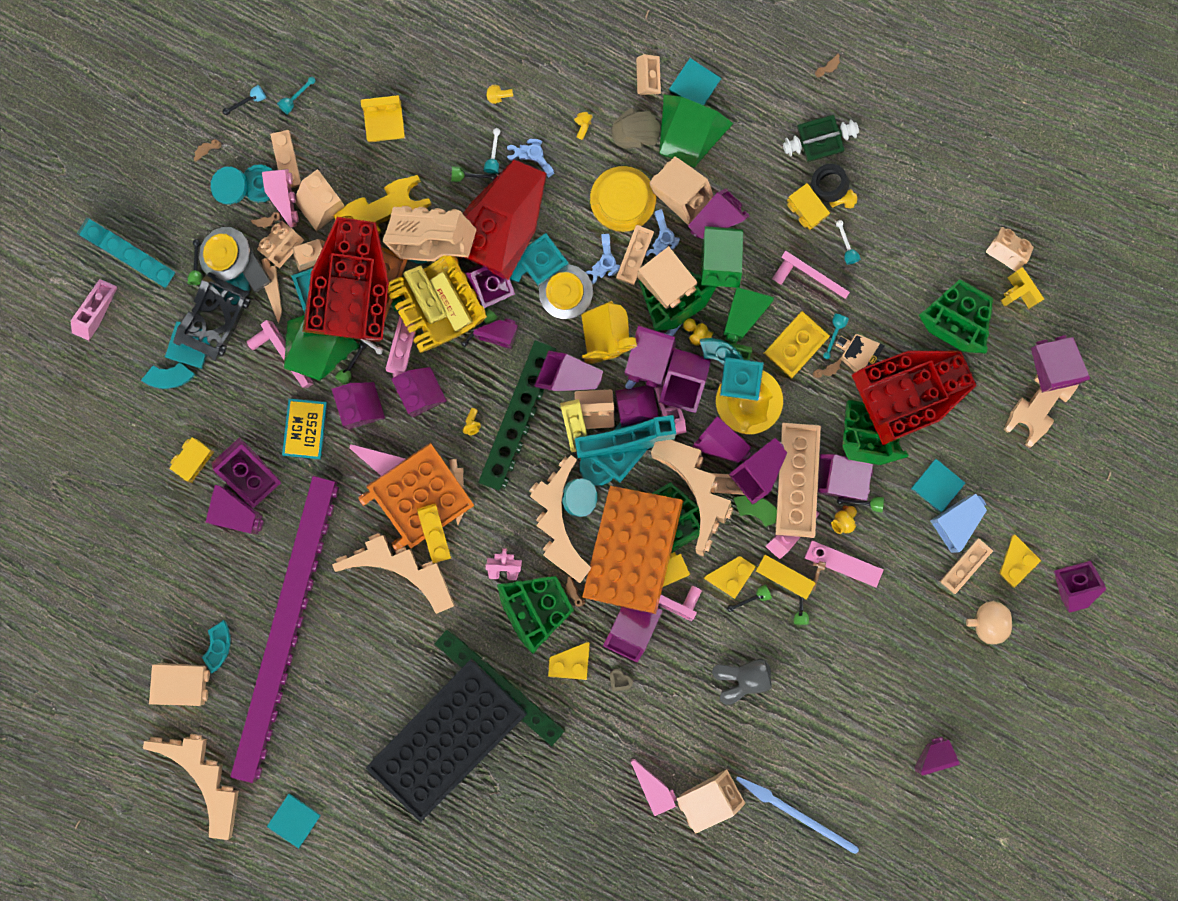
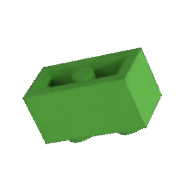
M728 342L740 352L744 360H750L752 347Z

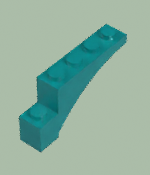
M89 218L85 219L76 233L164 288L167 287L176 273Z
M674 416L656 417L630 427L575 438L577 458L652 448L655 442L675 439L677 433Z

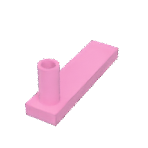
M787 251L782 255L781 258L784 261L772 278L782 285L792 268L796 267L844 299L850 293Z
M400 316L386 365V372L393 373V378L406 372L414 342L413 339L416 335V331L409 333L408 327L405 326Z
M266 320L260 324L263 330L249 339L247 344L254 351L270 339L284 360L286 341L273 321ZM291 371L302 388H309L314 384L310 377Z
M815 541L810 542L804 559L816 563L819 561L826 562V568L876 588L883 573L881 568Z
M691 586L683 605L661 595L658 606L692 621L697 613L693 609L702 590Z

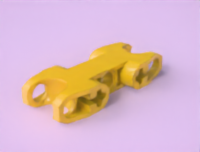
M418 175L398 179L385 186L384 190L387 196L368 204L365 197L348 203L333 216L335 220L337 217L376 222L379 235L381 233L379 224L391 218L393 207L408 206L412 210L418 207L427 209L432 203L429 198L419 201L409 198L410 190L421 182Z

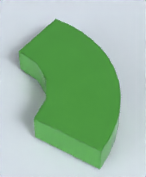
M746 496L733 498L740 516H755L761 520L765 527L776 523L777 509L767 500L761 498L752 504Z

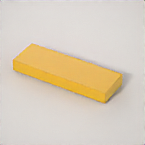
M764 555L756 572L806 600L816 584L814 581L767 555Z

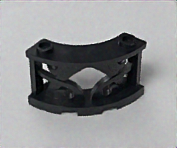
M209 272L202 279L193 301L197 304L192 308V312L188 311L181 324L177 327L173 343L179 346L184 344L212 357L213 361H216L219 356L223 357L227 350L226 345L234 333L244 309L247 310L250 305L251 299L249 296L251 292L225 282ZM213 285L221 289H224L222 294H220L215 287H213ZM228 292L240 297L237 305L231 304L234 297L228 298L225 302L224 298ZM216 299V303L210 307L206 305L207 300H212L213 304ZM220 306L224 314L225 324L219 328L206 331L207 325L200 313L212 312ZM230 312H233V313H234V316H233L232 320H231ZM198 322L202 323V331H200V327L196 328L194 325ZM204 338H207L209 345L203 342ZM211 341H217L216 347L211 346Z

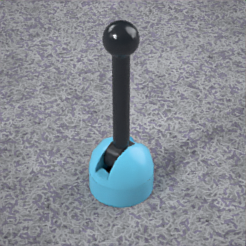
M257 85L251 89L249 97L230 108H224L223 114L229 115L230 111L250 100L262 101L266 98L265 93Z

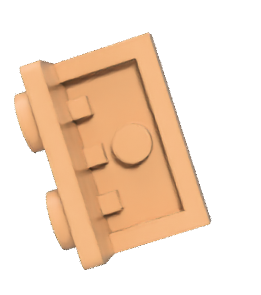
M280 221L272 227L271 233L260 241L257 250L280 269L293 254V248L301 245L304 239L291 227Z
M1001 227L998 235L987 248L986 253L1012 270L1017 271L1024 264H1027L1034 247L1028 240L1016 236L1011 229Z
M613 390L575 391V400L579 399L586 429L614 427Z

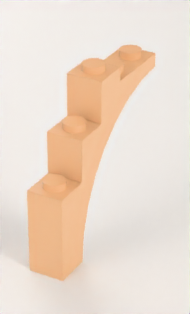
M673 440L655 442L651 451L652 458L666 464L677 472L688 484L695 496L701 519L700 534L695 549L696 554L704 556L705 552H709L712 540L710 539L712 534H716L719 523L717 521L725 524L726 519H730L734 508L731 507V501L712 494L716 493L719 483L717 482L716 475L699 470L704 460L701 450Z
M570 455L569 458L565 456L559 464L561 469L557 473L553 472L547 481L550 482L548 485L541 481L539 484L536 482L532 486L530 497L548 510L546 513L542 512L536 519L539 522L536 526L554 539L553 543L549 541L543 548L545 551L543 555L581 583L591 567L573 548L566 534L562 518L563 490L569 473L577 462V459Z
M378 533L368 537L369 541L365 542L368 550L365 551L364 548L353 552L354 556L349 558L346 555L335 559L337 563L332 564L335 572L361 566L381 567L394 571L410 580L422 591L436 614L455 606L438 563L428 562L421 565L423 569L420 570L412 549L406 550V547L395 551L396 555L393 556L385 535L380 536Z
M190 734V737L184 738L183 744H181V740L175 739L165 742L160 737H151L150 740L144 741L143 749L158 752L171 758L194 778L202 791L207 805L209 838L224 840L232 838L239 791L233 790L234 787L222 786L220 788L223 765L217 764L218 761L206 760V763H204L207 739H201L202 735Z

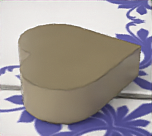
M615 668L610 672L612 692L627 690L632 687V678L629 675H625L621 669Z

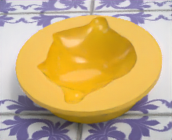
M628 166L613 167L603 172L594 182L590 193V205L596 219L606 228L618 232L633 231L636 225L643 226L652 216L656 205V195L653 193L649 183L651 180L640 170Z
M762 371L758 401L720 396L721 384L719 385L716 394L717 412L721 420L733 431L741 434H758L769 429L778 420L783 408V394L778 382L766 371Z

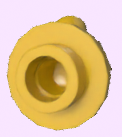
M491 85L487 89L486 96L490 103L496 104L502 102L501 98L513 97V89L501 90L498 85Z
M588 112L579 113L574 119L578 125H581L576 136L581 140L584 139L593 118Z
M849 189L840 200L829 202L830 206L835 207L844 204L845 208H854V205L857 204V195L852 189Z
M471 408L466 418V425L463 428L464 434L474 435L481 428V424L474 421L478 410L475 408Z

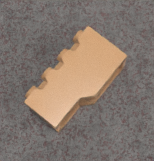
M408 206L393 207L383 242L400 259L435 262L443 255L469 257L477 229L457 209H452L446 213L445 210L440 208L429 211L424 207H418L414 210Z

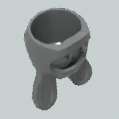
M764 659L750 661L741 667L723 664L716 665L712 670V674L717 680H738V685L726 689L720 694V701L726 705L734 704L746 694L763 693L772 688L771 668Z

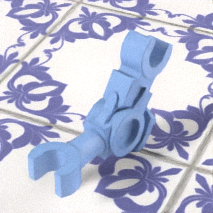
M529 139L527 144L530 146L520 145V148L514 145L507 146L509 151H515L514 155L508 156V160L513 161L518 157L520 160H533L535 163L538 162L548 178L555 174L552 167L543 158L541 140Z
M662 209L654 213L660 231L658 238L652 245L654 249L648 250L645 255L646 257L651 253L657 256L669 245H672L670 249L673 250L679 243L680 238L675 237L674 233L667 228Z
M601 234L603 255L592 267V271L585 272L587 275H593L592 285L597 282L598 277L602 278L607 271H611L608 276H613L620 269V265L616 264V260L613 254H611L609 234Z

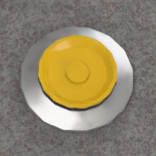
M221 227L213 230L205 237L200 247L199 260L201 268L206 275L211 272L223 281L236 278L244 271L249 262L250 248L248 240L242 232L232 227Z
M570 264L539 286V298L544 309L552 316L561 319L575 318L584 313L591 304L593 297V286L587 273L579 267Z

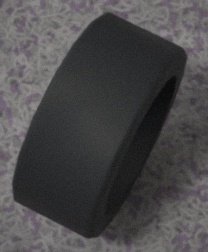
M825 164L814 172L811 185L820 200L835 202L846 195L849 189V179L845 170L839 165ZM830 174L839 175L841 183L835 190L824 192L820 189L819 184L825 176Z

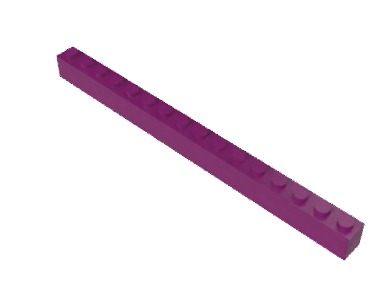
M312 476L231 772V778L254 783L261 777L263 768L260 767L261 762L266 759L268 749H265L267 741L270 742L273 730H270L272 722H276L278 711H276L277 703L280 704L282 701V685H285L288 679L286 670L293 661L292 648L297 645L299 636H296L298 628L301 629L304 617H301L303 609L306 610L309 599L306 598L307 593L312 590L314 584L312 575L318 569L319 561L316 560L318 553L321 554L323 551L324 543L322 538L329 529V524H327L328 516L333 514V498H337L339 492L337 482Z

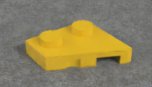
M738 556L706 575L703 579L735 599L756 566Z

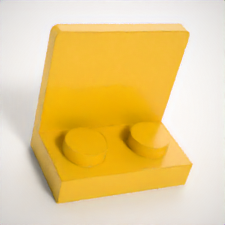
M399 95L361 100L368 142L405 138Z

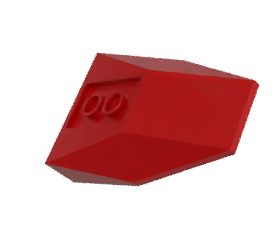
M513 160L469 204L463 215L477 230L469 257L464 258L487 267L493 274L509 280L536 231L547 175L545 172Z
M343 217L336 218L311 271L302 332L377 342L383 340L389 281L376 222Z
M906 351L864 367L851 375L882 445L941 421L977 386L961 351Z

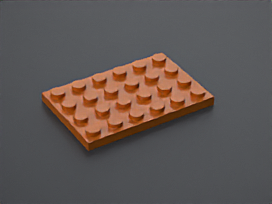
M610 486L590 564L591 569L588 572L582 597L656 614L683 500Z

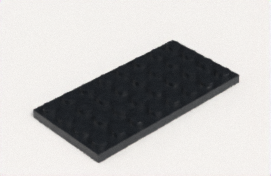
M471 658L367 765L366 769L421 823L527 715V712Z

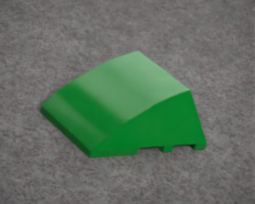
M664 95L659 154L670 159L676 156L688 166L695 168L733 125V122L718 111L687 98Z
M689 271L698 282L695 287L696 291L688 297L685 294L680 298L681 302L676 307L671 308L670 306L666 309L644 284L638 280L655 331L670 330L680 326L685 320L706 307L717 286L701 285V275H696Z
M959 279L926 310L920 313L919 317L929 333L962 352L987 353V338L989 336L988 329L993 298Z
M305 315L287 321L284 369L321 381L336 368L340 361L347 359L352 351H356L359 348V345L353 338L302 332Z
M847 401L842 447L848 460L883 465L909 456L907 451H903L898 443L900 438L882 445L864 402Z
M671 482L651 493L683 500L671 553L699 537L701 521L699 507Z
M557 576L497 584L501 605L518 638L532 654L574 611Z

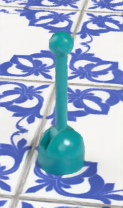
M309 77L308 82L291 98L281 99L277 103L279 108L288 115L294 108L293 101L310 84L315 83V78Z
M837 313L834 314L832 323L835 326V330L828 349L823 354L825 359L831 357L830 352L839 329L847 325L848 317Z

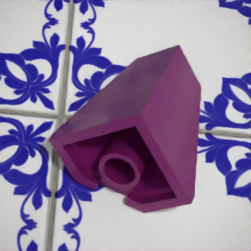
M725 188L715 194L688 227L696 238L700 237L703 239L705 226L729 228L746 220L749 214L745 210L742 212L741 202Z
M718 416L692 446L701 450L702 454L739 463L741 460L745 462L751 454L749 452L751 446Z

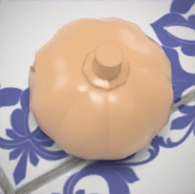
M995 601L986 602L979 607L975 619L966 620V625L975 627L978 637L986 644L995 645L1003 643L1011 635V612L1002 603Z

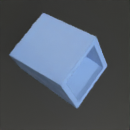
M968 495L930 520L951 553L960 552L964 548L987 510L984 507L986 503L980 495Z

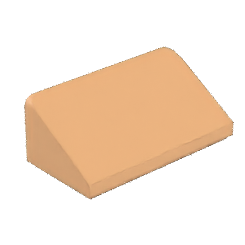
M643 54L637 57V93L640 95L661 94L660 56Z

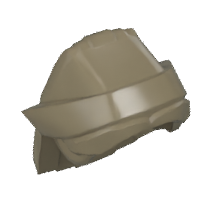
M631 108L612 124L613 140L617 146L625 149L641 148L643 145L654 146L657 143V138H659V122L650 111L636 112Z

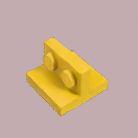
M1022 267L1008 277L1014 287L1004 293L1005 298L1000 301L1005 307L1021 297L1030 309L1044 300V297Z

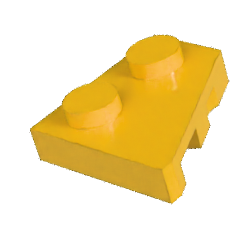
M1013 534L999 574L1012 588H1015L1041 560Z
M590 642L551 656L548 677L587 680Z

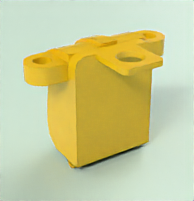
M610 301L581 315L587 354L582 355L585 363L594 364L614 359L637 347L636 338L629 337L628 316L626 310L621 305Z

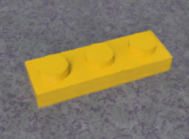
M436 504L418 508L417 512L433 564L451 559Z

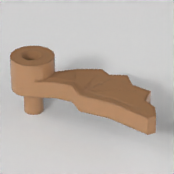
M839 54L827 62L825 67L818 68L815 71L816 77L820 78L825 72L830 73L836 70L837 65L840 63Z
M214 139L211 141V144L203 143L201 146H198V149L195 151L194 161L197 162L202 156L208 154L211 149H219L221 142Z
M274 212L269 218L263 217L251 220V222L256 224L257 227L267 228V226L270 227L274 223V220H281L282 215L279 212Z
M841 359L828 365L824 370L817 369L813 371V377L820 378L822 375L831 376L836 374L837 370L840 369Z
M813 562V566H817L813 579L816 584L812 591L816 589L820 571L825 570L826 562Z
M568 577V583L565 584L566 592L570 598L575 599L576 606H583L585 600L578 595V589L574 585L572 577Z

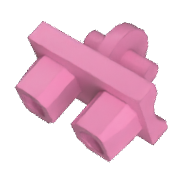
M503 548L502 554L495 553L494 558H487L486 570H488L489 579H499L500 571H507V579L516 581L521 571L522 560H514V555L507 554V549Z

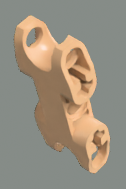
M1036 375L1034 381L1040 384L1038 375ZM1078 385L1042 393L1041 387H1039L1030 402L1024 398L1017 402L1010 412L1003 430L1008 433L1018 423L1026 424L1030 434L1025 445L1029 448L1032 447L1047 433L1053 424L1054 419L1047 414L1058 398L1067 402L1078 388Z

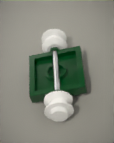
M830 115L797 125L801 140L796 136L791 141L785 138L783 148L785 154L789 153L790 157L792 152L795 151L800 154L803 148L808 163L843 153L845 150L841 137L845 140H848L851 135L856 138L859 128L856 122L854 123L850 120L848 125L842 122L840 129H838L835 116Z

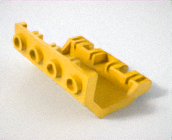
M443 255L439 260L423 270L428 280L442 272L447 273L473 322L458 331L454 330L448 317L432 324L428 323L405 277H399L389 282L388 293H391L389 295L390 298L395 299L404 295L406 299L397 303L395 307L399 310L398 313L405 326L408 327L409 333L420 328L424 332V334L418 335L413 339L415 343H419L416 346L420 353L463 335L482 323L487 317L484 307L477 300L476 292L467 282L466 274L461 271L456 256Z

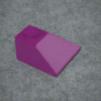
M477 265L463 271L467 276V282L470 287L476 292L479 304L484 308L515 295L510 278L506 280L495 275L487 267Z
M505 318L504 321L498 320L475 329L473 334L478 340L512 349L518 325H515V321Z
M646 385L631 389L615 390L621 427L637 425L659 417L652 387Z
M1091 561L1054 571L1061 600L1069 613L1088 608L1106 590L1105 584Z
M940 736L931 739V743H927L914 769L915 772L923 776L960 765L950 741Z

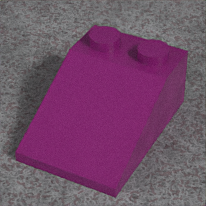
M240 437L211 462L213 471L252 508L258 505L281 484L276 475Z

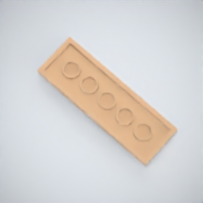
M782 423L781 443L787 451V455L779 471L775 535L815 537L821 426Z

